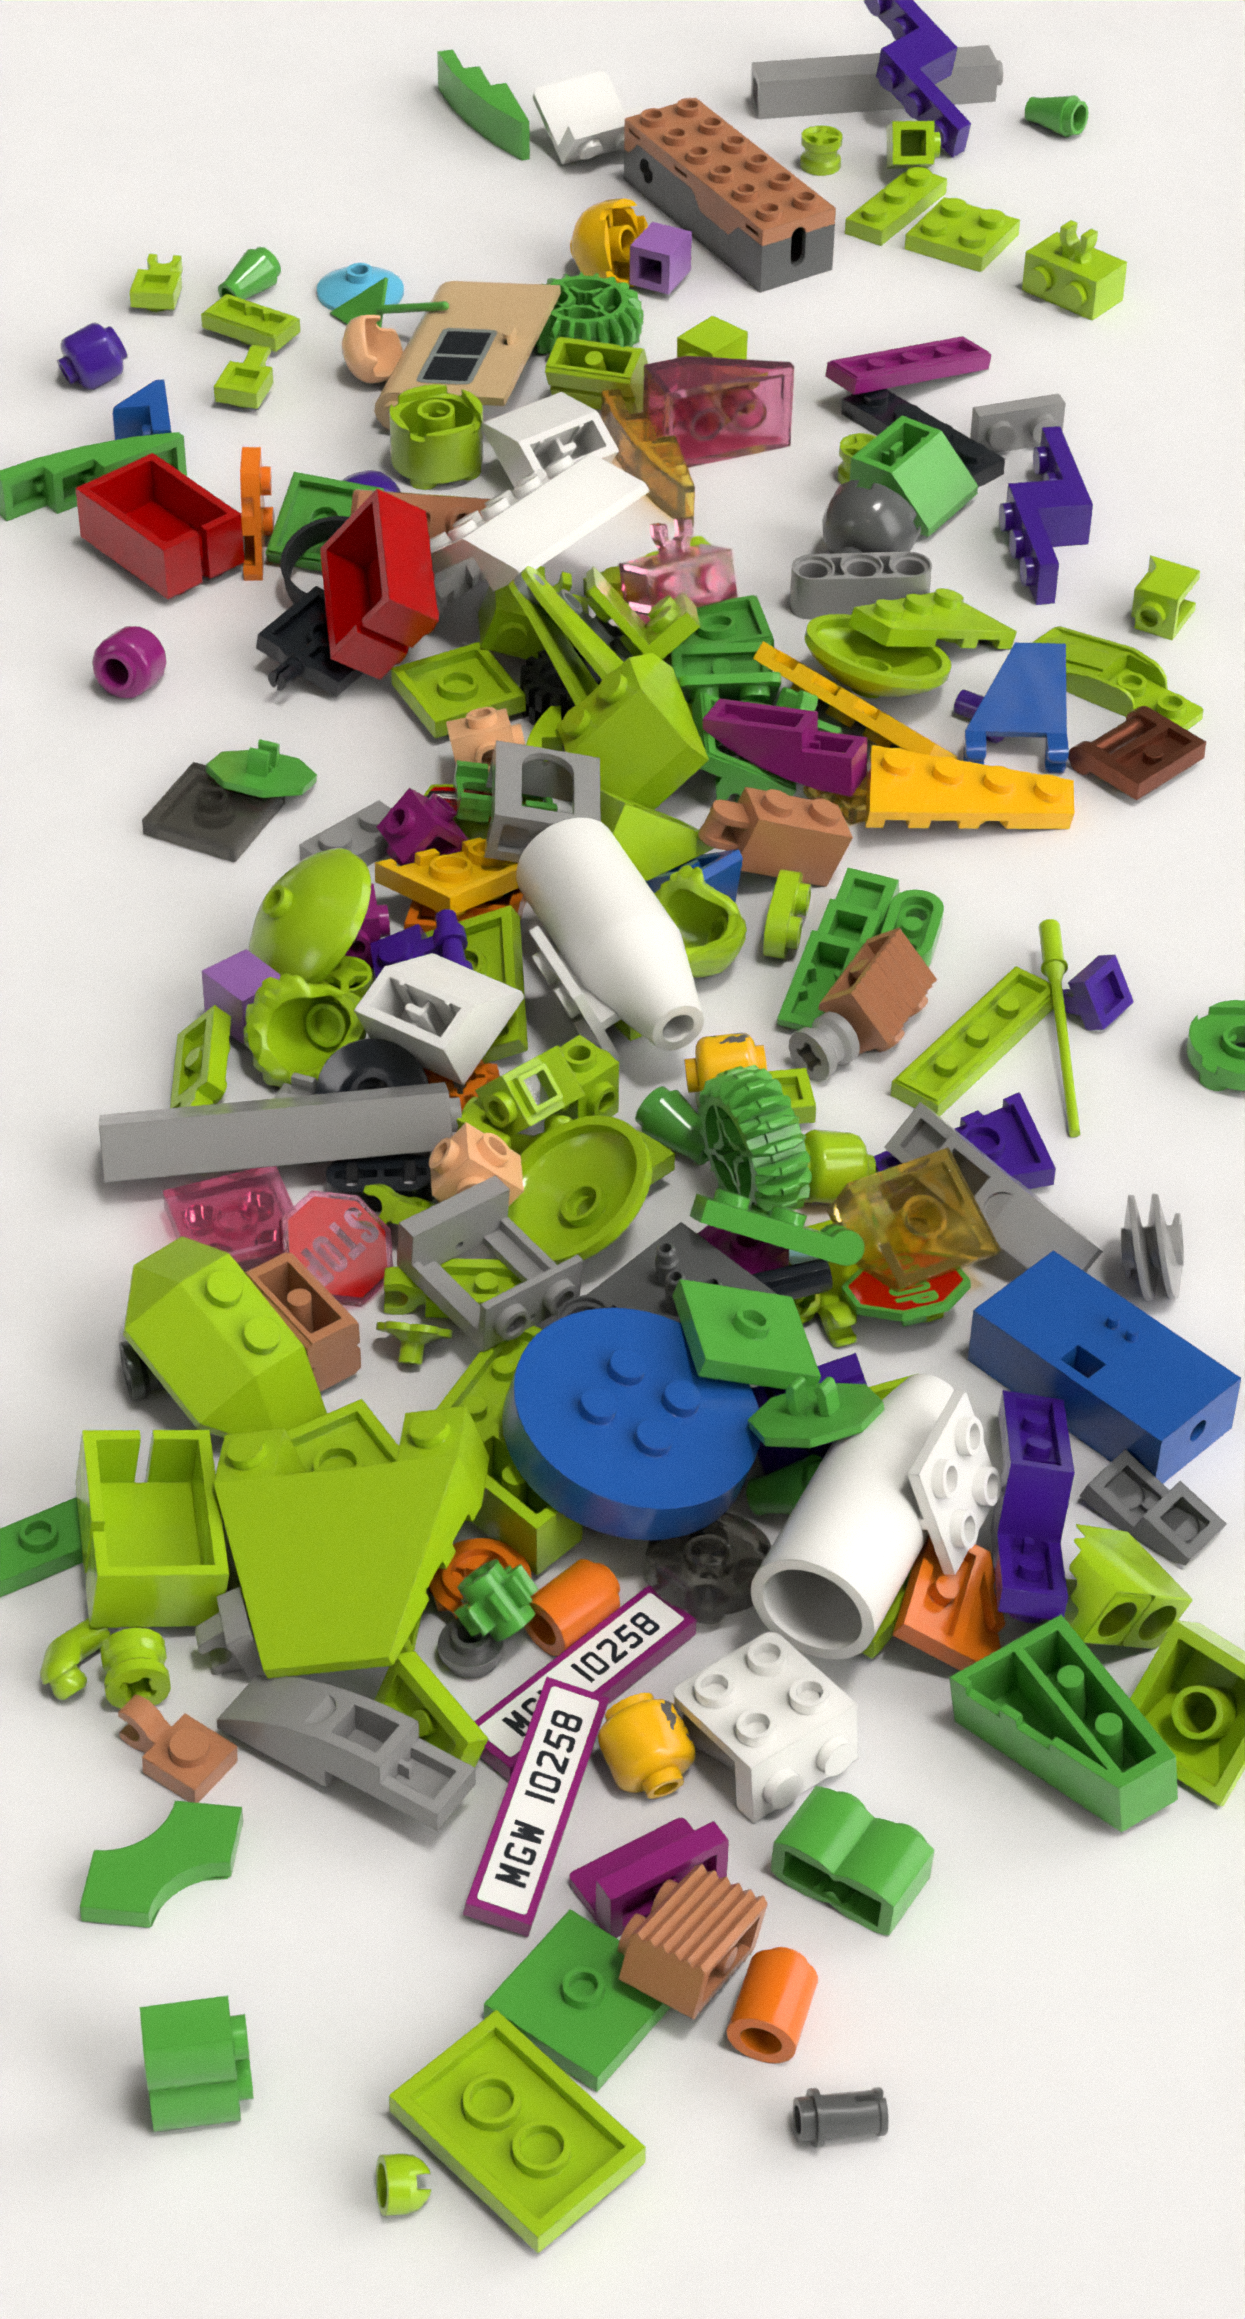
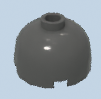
M850 480L839 485L822 519L823 541L831 554L911 551L921 533V527L919 526L916 529L913 521L917 514L914 508L901 495L877 483H873L871 489L856 487L860 480Z

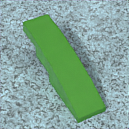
M453 49L437 51L438 89L451 108L471 128L497 147L521 161L530 160V122L508 84L490 85L480 66L463 68Z
M180 432L129 437L61 451L0 470V516L4 520L9 521L45 506L50 507L56 514L77 507V487L151 453H154L187 476L184 436Z
M847 868L836 899L830 898L818 930H812L777 1017V1025L796 1030L804 1027L812 1028L814 1020L825 1013L818 1010L819 1003L867 939L881 934L891 900L899 893L898 879Z

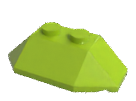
M181 1236L133 1265L123 1336L198 1430H210L211 1434L223 1438L229 1434L285 1428L287 1432L327 1414L303 1344L229 1253Z

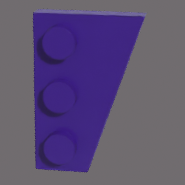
M1020 1092L1004 1098L1002 1108L986 1115L977 1110L961 1117L960 1126L954 1129L1025 1187L1033 1189L1054 1185L1056 1167ZM884 1151L874 1156L876 1162L874 1181L888 1213L946 1203L916 1178L917 1175L890 1152Z

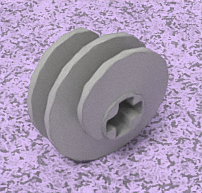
M1152 1194L1148 1225L1143 1227L1135 1196L1128 1195L1124 1228H1121L1122 1263L1126 1277L1132 1278L1133 1271L1136 1269L1144 1299L1146 1301L1152 1300L1155 1297L1160 1267L1167 1296L1169 1299H1176L1180 1291L1182 1266H1184L1181 1214L1175 1213L1172 1225H1167L1159 1195Z

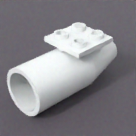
M571 818L553 824L539 833L528 844L519 859L516 871L517 884L521 893L561 952L559 954L556 953L539 925L529 931L541 950L532 956L534 962L548 984L553 983L557 979L560 983L551 989L558 1002L571 1019L578 1014L581 1016V1019L573 1023L579 1034L597 1047L600 1046L601 1049L608 1051L617 1061H620L621 1057L605 1029L619 1020H623L662 1050H677L690 1044L700 1034L704 1025V1016L682 935L610 829L603 823L591 818Z
M929 1374L910 1376L882 1400L885 1410L862 1433L836 1440L831 1444L752 1580L751 1598L760 1619L771 1632L780 1634L801 1652L824 1659H846L863 1652L873 1640L928 1536L930 1535L943 1573L956 1575L968 1550L975 1545L978 1531L989 1510L999 1499L1001 1491L1000 1475L998 1470L992 1467L983 1441L982 1424L974 1416L966 1391L954 1390L947 1382Z

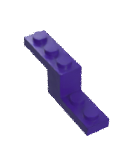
M864 0L869 12L883 22L896 40L881 48L876 73L879 83L886 91H890L904 106L905 111L910 117L915 118L917 121H934V132L940 133L941 147L952 158L964 152L971 122L935 85L952 75L958 47L913 0Z
M1060 426L1042 427L1040 446L1034 447L1033 450L1034 471L1036 475L1042 476L1043 481L1008 483L1006 503H1000L999 506L1001 531L1008 532L1011 557L1019 560L1021 583L1024 587L1029 586L1036 605L1055 604L1059 562L1053 547L1089 544L1093 503Z
M1002 1390L998 1411L1003 1452V1466L1000 1476L1001 1491L994 1507L990 1528L998 1612L1008 1613L1016 1620L1026 1623H1041L1046 1619L1052 1620L1061 1614L1064 1617L1068 1602L1061 1539L1075 1471L1064 1400Z

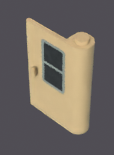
M449 281L440 285L431 302L446 301L449 303V308L445 311H428L422 316L375 403L374 412L377 420L382 426L390 430L389 409L391 404L393 407L398 404V396L408 389L431 384L447 385V393L461 396V389L469 391L480 400L482 405L505 406L561 294L560 285Z

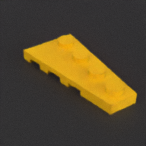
M871 746L867 760L865 828H883L885 820H906L908 828H929L931 821H956L959 829H979L980 824H983L985 821H1000L1006 829H1070L1075 814L1074 780L1059 778L1050 774L1041 775L1012 770L1003 766H989L961 761L952 757H938L909 752L901 748Z
M479 837L462 841L461 852L440 856V852L433 848L416 852L415 863L397 866V862L392 858L375 862V882L433 909L436 914L441 910L450 909L458 917L465 914L466 910L487 901L501 899L504 894L518 889L516 878L518 863L486 858V839Z

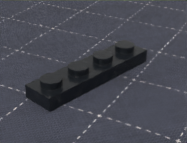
M888 389L856 395L850 394L842 398L841 414L877 436L901 416L941 430L977 483L978 488L1004 475L1005 458L986 448L985 445L955 430L949 424L943 423L918 406L895 395Z

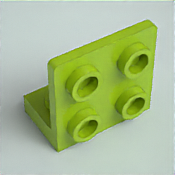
M594 566L586 572L587 590L585 591L590 597L586 602L604 623L612 619L619 626L618 628L623 634L620 640L633 656L654 653L663 660L700 627L696 606L684 592L679 594L674 600L670 595L660 600L649 611L648 617L651 620L645 624Z

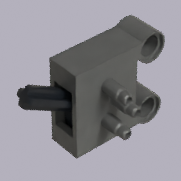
M680 1222L587 1295L576 1296L565 1301L558 1310L557 1320L585 1310L626 1308L654 1313L681 1323L672 1296L679 1279L790 1296L793 1299L828 1292L833 1287L830 1267L827 1261L823 1259L750 1274L684 1223Z

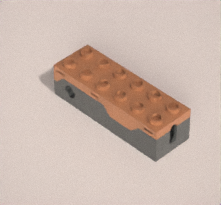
M683 98L676 104L658 109L649 108L642 111L641 114L625 118L624 180L684 230L691 231L692 236L760 293L832 270L836 208L697 98Z

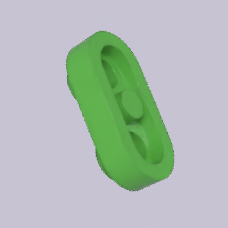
M914 889L898 893L891 900L881 934L899 927L929 967L942 929L943 902L935 894L924 890Z

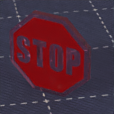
M311 1190L279 1220L280 1255L285 1252L292 1253L341 1305L361 1307L384 1286L385 1268L393 1267L391 1229L359 1196Z

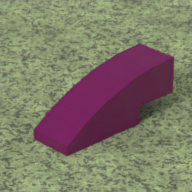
M719 699L703 718V729L727 748L753 764L787 780L817 790L852 797L867 776V737L818 731L817 711Z

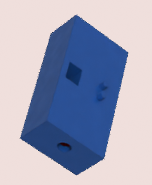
M1054 1250L973 1310L968 1361L1012 1392L1063 1399L1068 1432L1110 1462L1126 1449L1164 1484L1232 1429L1241 1377Z

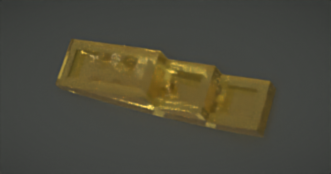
M620 389L602 391L601 419L619 450L615 459L625 472L646 483L650 492L645 495L658 508L684 528L694 527L695 486L675 435L656 437L647 412L629 414Z

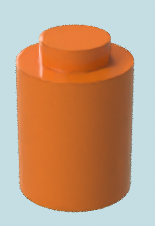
M587 1559L577 1560L530 1596L533 1600L530 1606L535 1611V1615L524 1626L526 1632L543 1651L553 1656H559L620 1608V1585L617 1578L604 1564L594 1563Z
M775 1947L759 1951L752 1956L726 2032L727 2038L733 2047L747 2057L765 2063H783L795 2055L818 1984V1975L815 1969L801 1953L786 1947Z

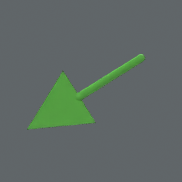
M385 277L329 313L346 324L351 319L361 315H379L381 320L377 321L376 324L382 327L383 314L448 310L449 303L442 301L385 305L388 278Z

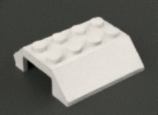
M592 453L574 462L570 455H566L544 469L547 475L540 468L516 482L518 486L512 490L514 495L510 489L498 494L484 503L486 507L480 513L476 510L455 522L452 525L454 529L447 534L442 532L430 539L439 615L444 613L442 608L447 605V602H453L478 585L479 581L486 579L494 592L507 586L525 567L530 566L537 569L650 492L646 483Z

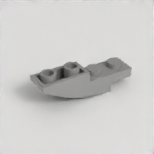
M921 1102L884 1146L888 1152L916 1174V1178L1028 1269L1054 1250L1087 1272L1103 1252L1021 1182L1010 1176Z
M256 1675L217 1719L218 1729L326 1787L336 1776L436 1831L440 1829L476 1785L475 1767L420 1739L419 1722L382 1703L330 1684L289 1676L268 1679L266 1675Z

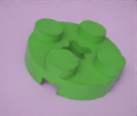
M1245 1000L1218 1002L1209 1006L1208 1015L1200 1018L1199 1021L1197 1015L1190 1024L1186 1046L1187 1057L1191 1065L1199 1072V1081L1205 1088L1213 1091H1222L1228 1088L1245 1091V1048L1236 1046V1043H1245Z

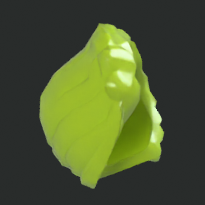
M690 865L683 866L680 871L671 874L670 879L661 884V888L654 894L680 930L693 978L722 973L735 960L746 940V922L742 918L737 904L729 896L705 883L702 869L698 866L694 869Z
M289 973L282 974L279 980L272 977L263 980L261 987L255 993L254 1003L247 1005L245 1013L244 1042L253 1053L252 1066L263 1073L264 1082L268 1085L279 1086V1088L284 1083L292 1085L291 1076L294 1072L314 1077L318 1080L322 1067L333 1053L351 1042L366 1038L367 1032L354 1012L362 998L354 993L344 992L329 984H307L302 977L298 975L292 976Z

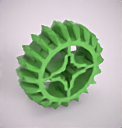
M582 272L579 276L563 274L562 279H547V283L544 285H560L561 294L535 344V347L538 348V353L551 354L554 344L559 337L620 345V347H633L634 344L639 342L640 334L642 333L644 311L642 309V301L638 300V292L629 289V284L625 282L616 283L615 277L612 276L606 279L601 278L599 273L593 276H585Z
M755 1064L744 1068L738 1066L717 1074L715 1078L705 1081L704 1090L700 1091L699 1096L701 1106L698 1108L697 1114L702 1122L699 1132L704 1139V1152L708 1155L711 1164L710 1171L714 1172L718 1180V1188L751 1198L748 1209L770 1215L773 1205L792 1211L802 1208L805 1199L809 1198L810 1193L809 1183L811 1182L812 1174L808 1168V1163L811 1157L806 1151L804 1143L806 1136L802 1134L799 1126L800 1117L795 1116L791 1107V1098L783 1094L781 1083L777 1079H772L771 1074L765 1068L759 1069Z

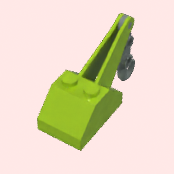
M530 566L525 567L508 586L526 613L575 704L566 713L563 720L556 725L565 751L600 758V789L655 810L709 761L673 667L654 653L633 656L621 642L620 637L623 634L618 626H612L609 622L604 623L597 615L592 618L583 611L579 601L565 589H562L559 593L556 592L536 569ZM568 639L602 679L599 686Z

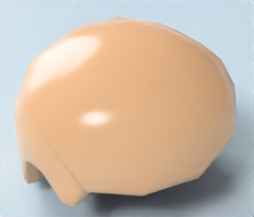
M361 315L351 319L346 326L341 343L342 354L350 372L365 383L388 381L403 353L396 331L392 328H381L376 324L377 321L381 320L379 315Z

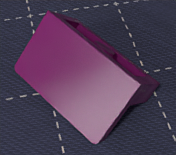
M680 1817L572 1871L569 1884L600 1928L617 1938L622 1935L627 1924L635 1914L638 1913L646 1918L651 1914L653 1902L659 1890L668 1879L679 1883L694 1866L703 1864L707 1872L715 1870L719 1878L727 1876L729 1839L715 1821L694 1830L685 1818Z

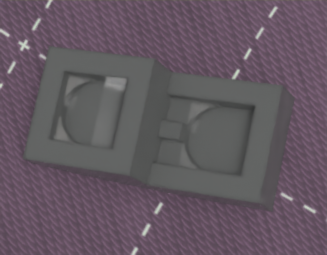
M1126 1449L1089 1482L1080 1494L1084 1501L1122 1531L1129 1532L1138 1542L1149 1549L1184 1566L1227 1525L1182 1481H1179L1169 1490Z

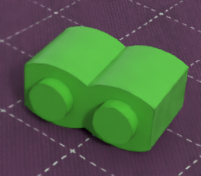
M815 1786L773 1842L770 1871L785 1884L803 1895L830 1903L850 1920L873 1932L890 1936L930 1879L935 1849L926 1842L923 1835L914 1827L905 1823H895L886 1819L875 1818L854 1795L844 1791H835Z
M228 1996L139 2007L144 2063L154 2132L241 2121L239 2101L254 2099L245 2014L230 2016Z

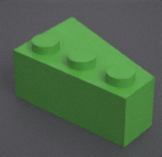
M1062 1614L949 1677L955 1722L1120 1832L1127 1830L1178 1800L1176 1755Z

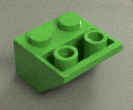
M905 416L899 417L851 457L850 480H860L856 487L871 489L873 483H877L901 495L914 508L917 516L913 522L916 529L919 526L921 527L920 534L929 537L978 494L977 483L944 433L939 429Z

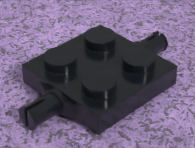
M315 586L258 633L256 649L281 664L268 674L269 683L273 688L277 685L278 691L284 690L297 677H303L337 697L364 674L331 659L324 590L318 586Z

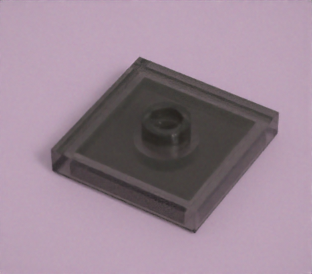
M193 762L142 819L143 834L236 862L283 807L285 796L261 798L224 789L206 772V765Z

